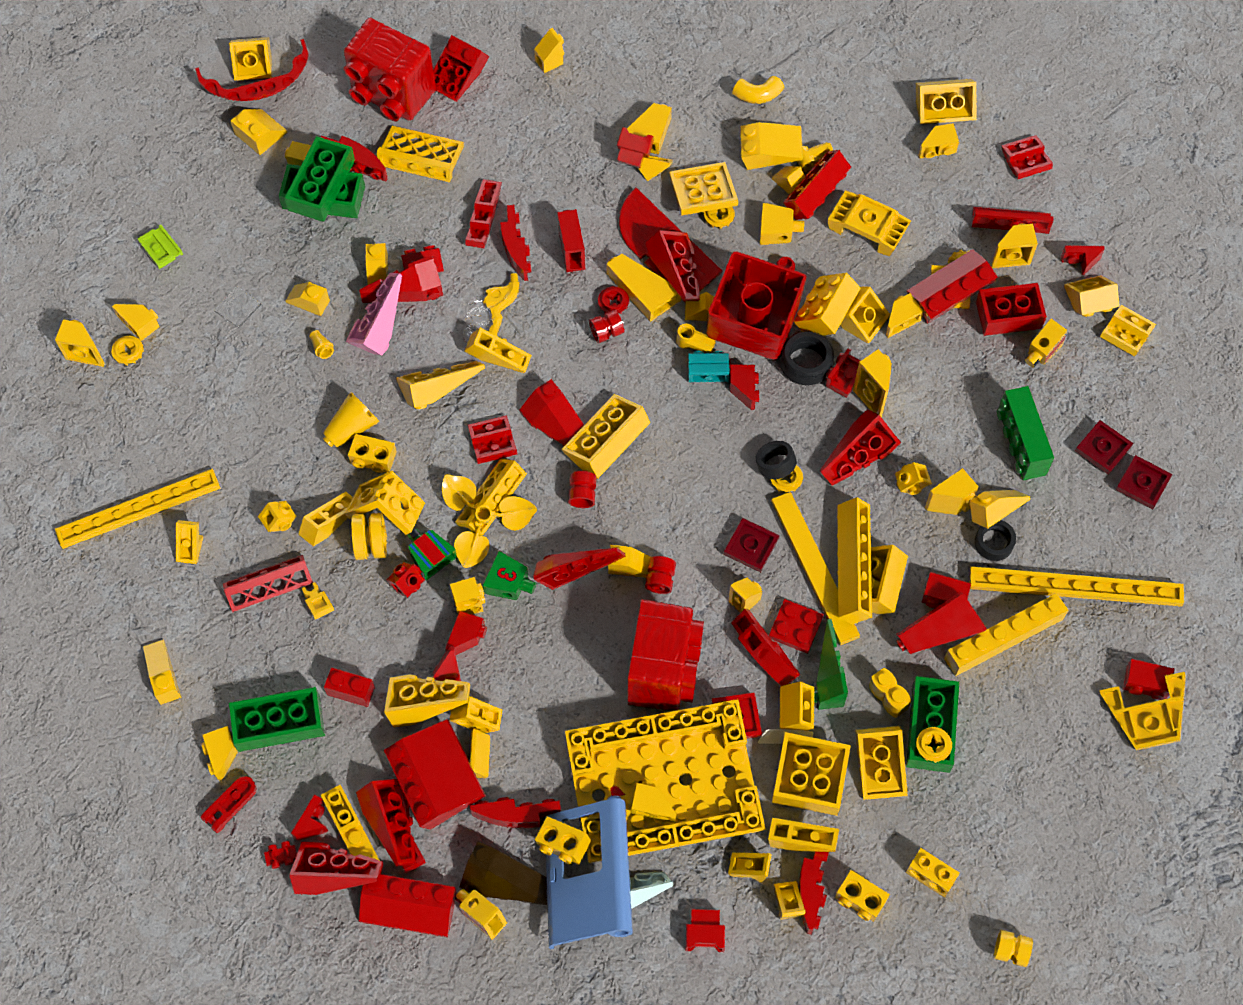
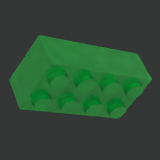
M316 136L285 196L288 211L325 222L355 162L352 147Z
M287 164L279 192L282 209L288 210L285 196L301 167L299 165ZM349 172L328 215L358 218L365 190L363 174Z
M1029 386L1006 390L1000 400L997 417L999 420H1002L1003 434L1005 438H1008L1010 454L1016 460V471L1018 474H1021L1023 481L1046 476L1054 460V455Z
M915 677L912 685L906 767L946 773L951 772L955 756L959 681ZM929 727H937L944 730L952 741V750L945 760L936 763L934 761H926L924 757L919 755L916 747L917 737L920 732ZM933 738L931 743L928 744V746L932 747L934 753L936 748L941 746L936 744Z
M316 687L229 703L233 744L238 752L325 736L321 700Z

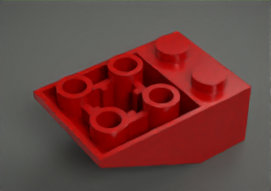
M451 35L433 69L436 91L457 102L480 75L489 56Z

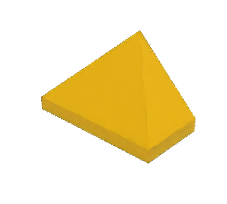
M649 155V158L644 157L639 170L648 182L670 167L673 160Z

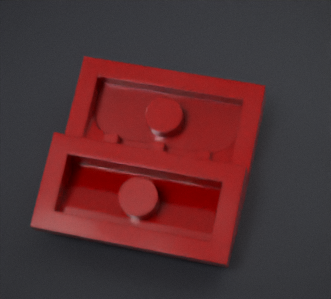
M1037 135L1001 146L1005 159L1017 179L1053 169V162L1044 152L1045 145Z
M507 415L468 425L478 464L518 455Z

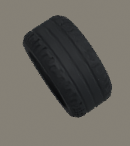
M812 331L798 332L790 336L784 343L781 351L780 365L783 373L790 381L798 385H816L826 379L825 376L828 370L833 366L834 351L831 343L824 336L819 335V333ZM799 349H811L819 353L824 362L815 368H803L793 362L791 354Z

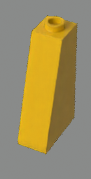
M624 254L612 257L606 264L607 275L618 287L627 292L629 299L650 322L681 301V297L667 280Z

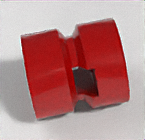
M615 309L604 313V317L597 316L589 319L591 332L598 344L609 340L610 336L616 337L625 333L623 322Z
M576 471L570 475V486L572 489L569 490L568 503L571 506L590 508L595 505L596 494L594 490L596 489L597 476L588 471Z
M664 556L650 558L649 574L645 583V588L648 591L657 594L672 592V577L675 575L676 569L675 560Z

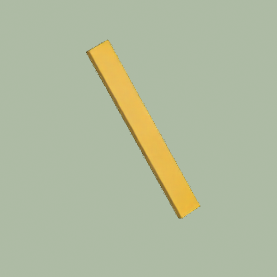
M210 469L55 528L60 546L64 549L221 488L214 470Z
M789 492L772 498L771 502L818 601L827 619H832L839 645L859 639L860 634L855 624L852 625L838 618L837 586L792 493Z

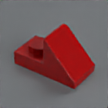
M1065 245L1061 261L1062 263L1070 264L1081 263L1082 275H1085L1101 259L1105 247Z
M315 794L291 832L294 839L298 841L328 832L325 825L316 821V819L322 817L325 811V803L322 798Z

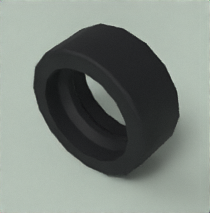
M772 441L763 445L755 456L759 472L768 479L776 480L786 477L795 469L797 464L793 448L784 441ZM774 456H787L779 464L766 465V462Z
M1003 520L998 521L988 529L980 525L975 536L977 552L983 558L990 561L1006 559L1016 544V533L1013 527ZM990 530H997L1003 533L1007 538V546L1002 550L989 548L983 541L984 534Z

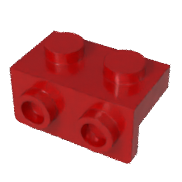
M435 245L423 247L424 251L416 252V249L404 251L405 255H401L404 270L409 268L408 264L433 256L437 272L444 271L440 248L435 249Z
M847 348L845 353L841 352L839 354L836 366L834 368L831 367L825 376L827 378L826 387L846 398L854 388L859 362L861 361L851 355V349Z

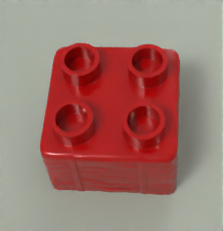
M368 17L344 48L346 61L344 72L349 77L351 84L349 95L360 105L366 106L371 102L379 106L381 112L392 121L397 122L401 117L408 121L413 120L436 91L430 48L426 44L392 29L373 18Z
M733 252L708 311L707 336L715 341L768 359L779 358L800 305L806 275L741 252Z
M641 599L628 675V705L677 711L680 710L681 701L693 703L704 621L693 619L692 608Z

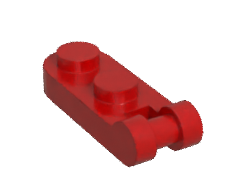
M247 776L238 778L202 814L201 820L209 823L215 833L222 831L225 825L255 795L257 787L253 779ZM218 811L223 814L219 819L215 817Z

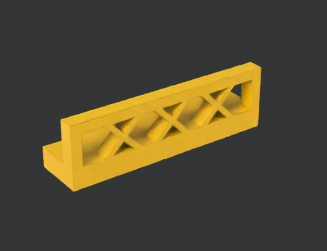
M500 459L477 490L475 499L469 503L478 507L487 505L492 511L499 513L500 502L514 493L527 473L515 460ZM466 506L455 523L458 526L469 528L475 534L478 522L475 520L476 510ZM492 516L488 523L482 524L479 536L484 535L496 516Z

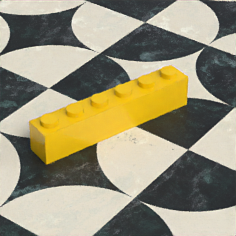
M858 497L837 505L838 618L852 625L872 618L870 504Z
M1055 593L988 628L986 631L948 649L944 659L953 674L957 676L1062 621L1069 610L1059 595Z

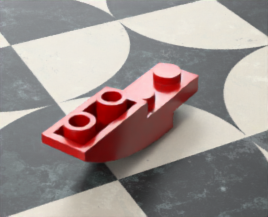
M321 135V138L352 147L355 158L352 166L354 172L371 176L375 180L385 182L388 180L385 166L369 149L345 136H341L340 140L337 141Z
M507 205L508 222H500L503 246L514 270L524 281H528V273H531V261L526 259V256H530L529 244L525 245V237H521L520 228L516 229V224H520L519 212H515V205Z
M744 609L731 622L740 635L738 639L778 684L781 686L791 684L800 675L779 644L771 640L749 609Z
M501 797L495 802L477 801L475 805H470L472 816L494 825L511 828L541 827L540 818L561 812L560 800L555 801V799H546L539 804L525 802L520 804V807H516L514 799Z
M815 851L813 860L804 857L802 862L799 892L805 909L802 921L809 935H812L814 929L818 930L821 921V916L818 915L819 907L824 908L827 894H823L825 887L816 883L821 884L824 870H820L822 861H827L829 852Z

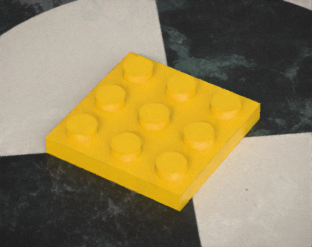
M726 162L669 172L681 215L738 206V198Z

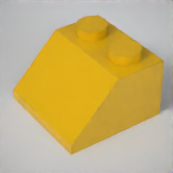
M269 37L239 39L229 42L234 81L272 78Z
M244 109L231 120L234 134L259 155L288 133L283 126L262 109Z
M1022 223L1013 226L997 245L991 264L992 268L1031 264L1038 244L1033 224Z
M1102 275L1064 284L1074 311L1084 317L1092 316L1095 312L1099 311L1109 312L1113 310L1112 308L1119 307L1117 283Z
M869 286L860 287L861 289L840 324L844 330L866 343L871 342L890 316V313Z
M63 319L55 341L65 359L104 367L105 363L84 325L77 320L69 321Z
M962 468L930 490L925 509L927 511L957 515L961 511L967 512L971 509L970 500L977 496L976 493L979 486Z

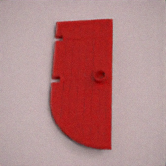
M634 188L625 199L620 210L619 228L622 238L640 259L647 256L648 259L644 263L655 274L667 280L651 260L645 242L658 231H682L638 188ZM691 241L694 249L692 261L696 264L694 277L698 280L700 292L718 277L723 270Z

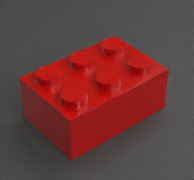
M1038 283L980 289L978 292L976 306L984 336L1043 328L1047 315Z

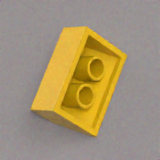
M961 79L916 83V106L920 124L976 120V81Z
M878 349L859 362L853 391L871 411L882 417L889 391L892 363L890 358Z
M893 544L871 547L872 613L875 614L895 612L908 555Z

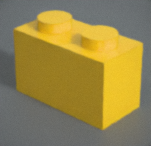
M796 682L780 687V729L803 731L814 729L813 686L803 682Z

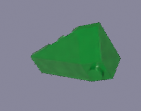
M827 619L814 690V703H817L818 710L844 707L848 695L843 666L840 667V651H835L834 649L837 647V639L832 619Z

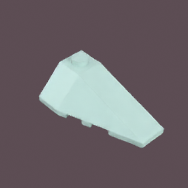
M665 872L637 873L634 877H630L631 908L673 886L672 881Z

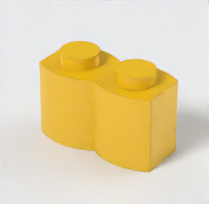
M882 668L875 673L869 683L870 691L877 699L882 701L885 710L892 717L897 718L908 710L911 698L902 686L897 685L896 678L889 670Z

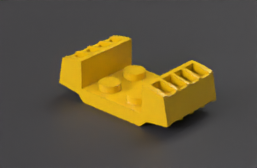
M846 190L828 217V226L832 231L841 235L845 228L879 243L877 252L889 257L911 220L889 206L865 195H857Z

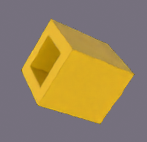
M292 141L290 147H287L285 151L287 163L301 166L311 145Z

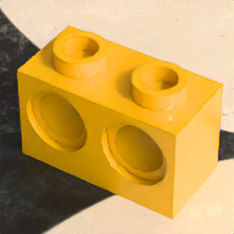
M355 434L348 458L350 464L356 468L365 467L377 473L390 472L397 451L393 442ZM366 451L365 454L358 455L359 452ZM379 456H386L384 459H377Z
M475 577L450 584L458 614L459 611L472 615L483 612L482 604L486 603L481 583H476Z
M469 696L468 703L451 709L449 721L471 730L477 729L484 733L495 732L500 729L503 710Z
M547 816L535 838V842L540 847L539 850L546 855L551 856L553 853L558 855V858L565 863L571 864V862L580 864L591 839L586 832ZM556 835L553 841H548L551 836ZM576 843L573 849L567 850L569 845Z
M920 848L906 871L908 875L944 898L960 872Z
M850 870L837 891L835 898L838 899L837 902L847 909L851 907L857 911V915L863 920L874 922L890 894ZM846 888H855L857 895L849 896L846 893ZM871 899L875 901L877 907L870 909L866 906L865 901Z

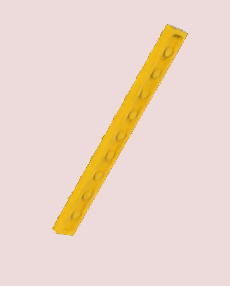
M984 567L970 568L969 583H972L970 589L1047 596L1057 593L1059 597L1181 607L1184 605V584Z

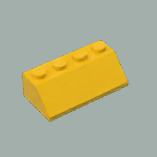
M614 394L562 448V451L582 471L591 472L598 479L650 424V420L643 406Z

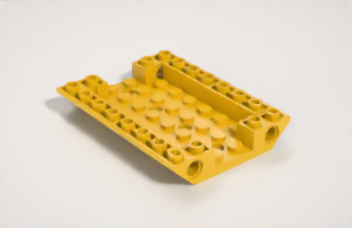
M739 700L565 731L578 807L596 803L597 801L592 798V794L596 790L604 792V800L611 797L610 788L613 786H618L626 794L619 797L626 803L628 856L766 830L757 786H754L748 758L747 738ZM726 766H731L735 771V775L730 778L725 777L722 769ZM683 774H688L692 782L684 786L679 782V777ZM638 782H652L655 784V787L660 788L676 813L675 823L631 813L636 784ZM594 813L580 817L582 831L586 832L591 839L586 850L588 862L602 861L600 814Z

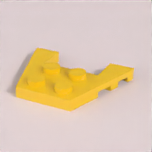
M1185 672L1165 676L1170 698L1132 707H1124L1119 686L1099 690L1136 751L1181 741L1186 681Z

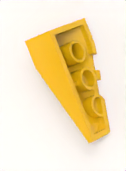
M478 361L453 365L451 370L436 368L430 374H422L420 371L396 377V380L407 404L415 409H423L485 369V365Z
M416 675L390 677L384 713L394 728L417 724L468 703L470 683L448 679L437 681L433 677L422 679Z

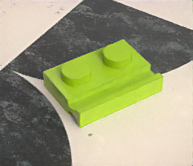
M162 225L137 239L159 269L174 261L177 256L183 255L182 250Z

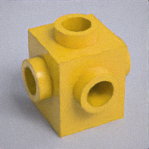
M913 462L904 465L900 471L895 473L896 484L900 492L910 495L919 494L923 488L932 484L926 465Z
M287 501L267 503L258 515V518L268 532L288 530L292 525L291 523L297 517Z

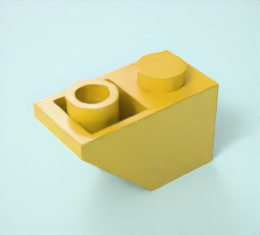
M553 28L548 30L534 48L535 61L544 73L563 64L564 51L562 44L564 41L560 33L557 34Z
M954 123L935 126L921 144L919 159L951 155L957 152L959 140Z
M228 726L202 735L204 742L201 743L205 756L209 755L210 762L207 763L211 775H215L218 781L224 778L238 753L233 744L232 732Z

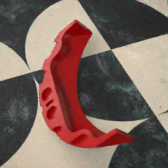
M301 39L303 51L293 59V68L289 73L233 89L222 88L219 82L214 79H204L201 76L199 67L195 68L200 85L212 94L234 101H253L275 95L290 86L302 73L309 53L304 39Z

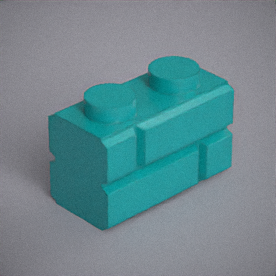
M694 351L693 353H688V382H729V353H724L723 351H714L713 353Z

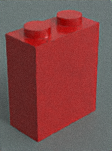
M577 209L557 212L559 238L566 273L586 270L585 248Z

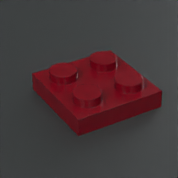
M1099 420L1076 447L1075 452L1109 475L1134 443Z
M1135 455L1116 490L1153 510L1173 474Z
M742 518L723 555L761 573L780 535Z

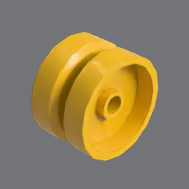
M371 513L369 516V526L364 514L352 515V542L355 559H368L370 546L375 559L386 558L387 531L383 513Z

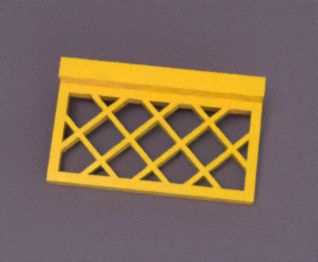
M392 126L382 147H379L377 150V158L386 168L450 182L453 169L464 147V142ZM394 133L403 135L404 137L395 139L393 136ZM419 138L421 141L413 144L411 139ZM407 141L408 146L403 148L399 146L400 143ZM436 142L439 145L431 148L429 144ZM425 145L427 150L422 152L417 150V148ZM395 146L397 150H391L387 148ZM451 146L457 147L456 150L451 152L447 148ZM413 150L415 154L412 155L405 152ZM440 150H443L445 152V154L440 155L438 157L434 153ZM431 154L433 158L429 159L424 156ZM448 158L451 161V163L442 162V160Z

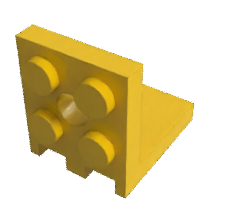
M390 471L360 484L345 515L352 519V515L364 514L378 508L406 535L412 532L425 502L393 471Z

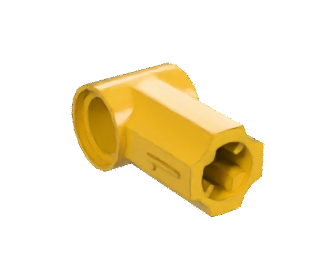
M828 142L812 148L803 146V160L796 162L803 172H808L827 151H833V147Z
M687 323L679 326L676 343L679 347L684 349L690 347L704 353H712L716 343L715 340L709 338L704 333L696 331L691 324Z

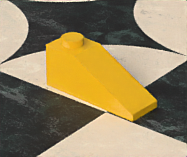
M481 327L471 334L464 351L481 361L525 373L532 356Z
M1016 490L984 491L970 500L972 522L988 529L1028 502L1030 496Z
M344 492L304 516L298 534L312 546L328 538L348 518L345 512L353 497L349 493Z
M164 639L143 646L150 682L158 702L162 705L182 698Z
M772 818L768 840L770 847L791 851L836 852L839 829Z

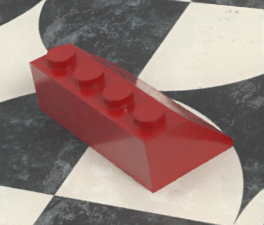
M972 249L906 292L908 294L911 293L923 309L922 316L927 324L978 293L980 289H984L994 283L998 276L988 261Z
M380 874L378 882L364 884L362 887L359 922L448 938L457 891L453 886Z

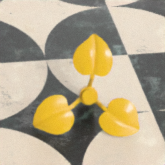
M448 474L444 476L442 495L446 505L455 511L462 510L465 505L476 510L475 520L478 522L475 534L470 531L462 532L457 536L454 543L456 556L464 568L477 565L487 556L490 546L489 540L484 536H479L482 524L488 523L492 516L502 517V524L507 529L517 531L523 529L537 511V507L530 501L516 496L504 498L500 502L499 509L501 513L492 511L487 505L478 507L477 505L470 504L469 502L473 501L476 497L475 484L463 476Z

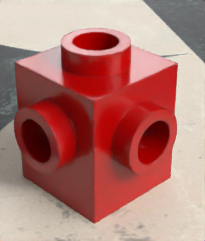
M403 562L394 568L393 573L386 580L399 595L408 598L412 593L419 590L425 579L421 576L420 573L422 571L418 566Z

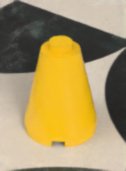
M350 392L324 430L323 434L325 437L323 440L330 447L333 445L339 447L354 438L355 434L363 433L380 421Z

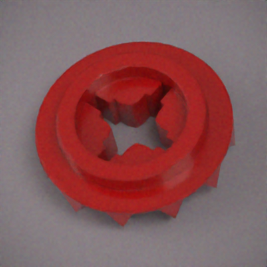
M612 286L605 288L598 296L599 308L604 313L615 309L619 314H622L629 305V296L620 287ZM617 298L618 304L614 303L610 306V300L613 301Z

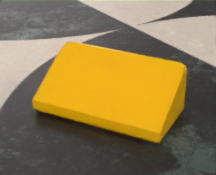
M473 729L470 765L477 778H488L490 736L477 729Z

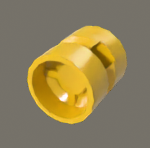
M1001 929L995 944L994 959L1004 962L1012 960L1015 965L1027 967L1031 957L1033 938L1023 935L1015 937L1014 933Z

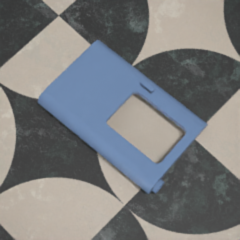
M611 796L604 801L547 815L564 823L567 820L599 813L602 868L600 871L568 879L564 877V862L558 858L559 856L553 853L551 856L546 855L549 949H554L556 945L609 934L613 937H626L633 933L626 803L619 796ZM556 835L551 836L548 841H553Z

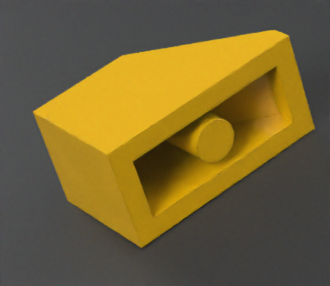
M385 243L366 244L368 285L379 279L385 280L388 276V253Z
M311 282L295 285L286 299V303L318 316L323 314L330 302L327 289Z
M911 293L906 296H899L894 300L886 332L887 338L921 321L923 309Z
M115 304L112 306L116 316L141 341L160 327L157 322V314L152 309L148 310L144 305Z
M610 545V548H618L623 551L626 557L609 564L608 574L647 578L650 556L633 547Z
M748 577L730 585L728 602L740 613L744 609L750 610L761 600L762 589L757 582L751 581Z
M642 781V784L637 783L631 813L675 823L676 813L660 788L655 787V784L652 782Z

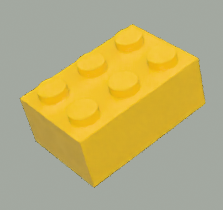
M848 273L819 276L793 322L803 332L812 331L819 333V335L835 334L861 288Z

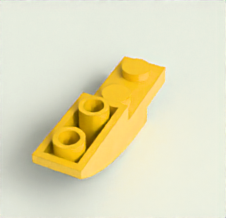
M341 784L321 794L350 854L354 856L361 854L379 860Z

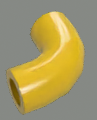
M776 76L769 77L761 85H753L741 78L735 84L732 94L745 102L762 104L777 97L784 90V84Z

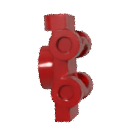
M290 841L282 842L280 849H277L275 844L269 845L268 852H264L266 866H271L272 869H277L280 867V864L284 863L285 865H292L297 855L296 846H290Z

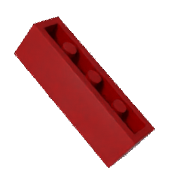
M827 151L783 203L786 208L794 210L793 217L795 220H807L812 217L815 209L825 202L827 195L833 192L839 181L847 176L851 166L841 151Z

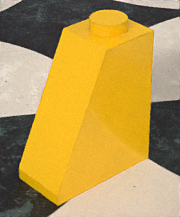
M653 103L627 128L631 134L642 137L649 134L654 137L650 153H660L671 121L672 107Z

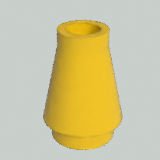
M319 330L310 333L309 338L312 341L316 356L321 359L329 358L334 353L333 344Z

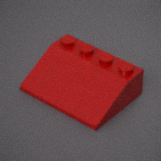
M448 719L404 737L384 749L421 828L431 830L486 796Z

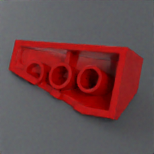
M658 231L645 242L651 260L683 301H699L698 280L694 277L696 264L692 261L694 249L686 232Z
M433 256L408 264L409 268L399 273L402 275L398 302L435 300L443 296L442 285ZM379 279L359 289L362 303H372L376 300V292L384 282L383 279Z
M552 379L536 388L519 409L520 413L533 428H538L550 439L553 438L561 443L563 447L584 426L565 395Z
M867 409L851 425L819 472L833 486L852 476L855 471L870 466V463L887 457L901 441L879 414Z
M618 548L551 554L537 562L533 578L540 584L554 590L626 557V555Z
M398 780L369 782L356 792L362 813L396 866L415 863L414 837L411 835L413 817H410V805Z
M301 842L289 876L294 894L318 895L378 882L383 861L361 854L354 856L348 854L347 850L342 848L340 850L332 849L326 843Z

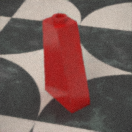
M959 592L896 633L899 638L896 642L902 651L907 650L909 654L984 632L987 628L964 593Z

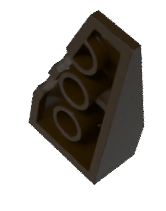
M477 842L467 862L459 888L465 889L469 893L476 890L485 898L547 905V878L544 875L488 845Z

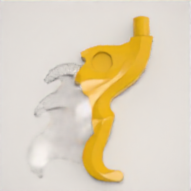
M510 274L509 285L489 288L485 290L486 295H477L470 299L469 305L474 303L477 305L470 309L464 317L465 320L472 318L470 325L463 331V340L466 344L471 334L480 327L498 337V331L503 319L500 313L513 303L519 292L520 282H518V274Z

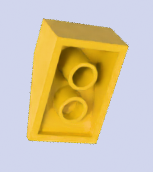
M761 122L740 126L741 158L747 170L803 160L801 126Z
M893 726L855 730L863 800L908 796L901 728Z

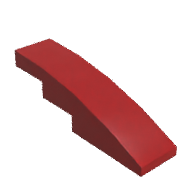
M483 179L474 202V211L470 219V228L465 239V246L485 248L493 223L502 182Z

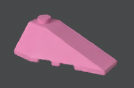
M389 273L376 292V300L366 306L367 313L363 319H358L355 322L346 340L347 343L376 355H383L387 351L392 336L402 279L401 274Z

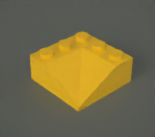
M785 732L772 803L837 816L841 805L851 745Z

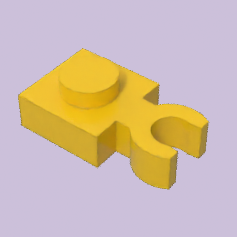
M313 582L314 589L312 591H307L305 587L302 588L305 598H307L305 600L306 605L316 620L334 611V608L324 591L320 592L317 583Z

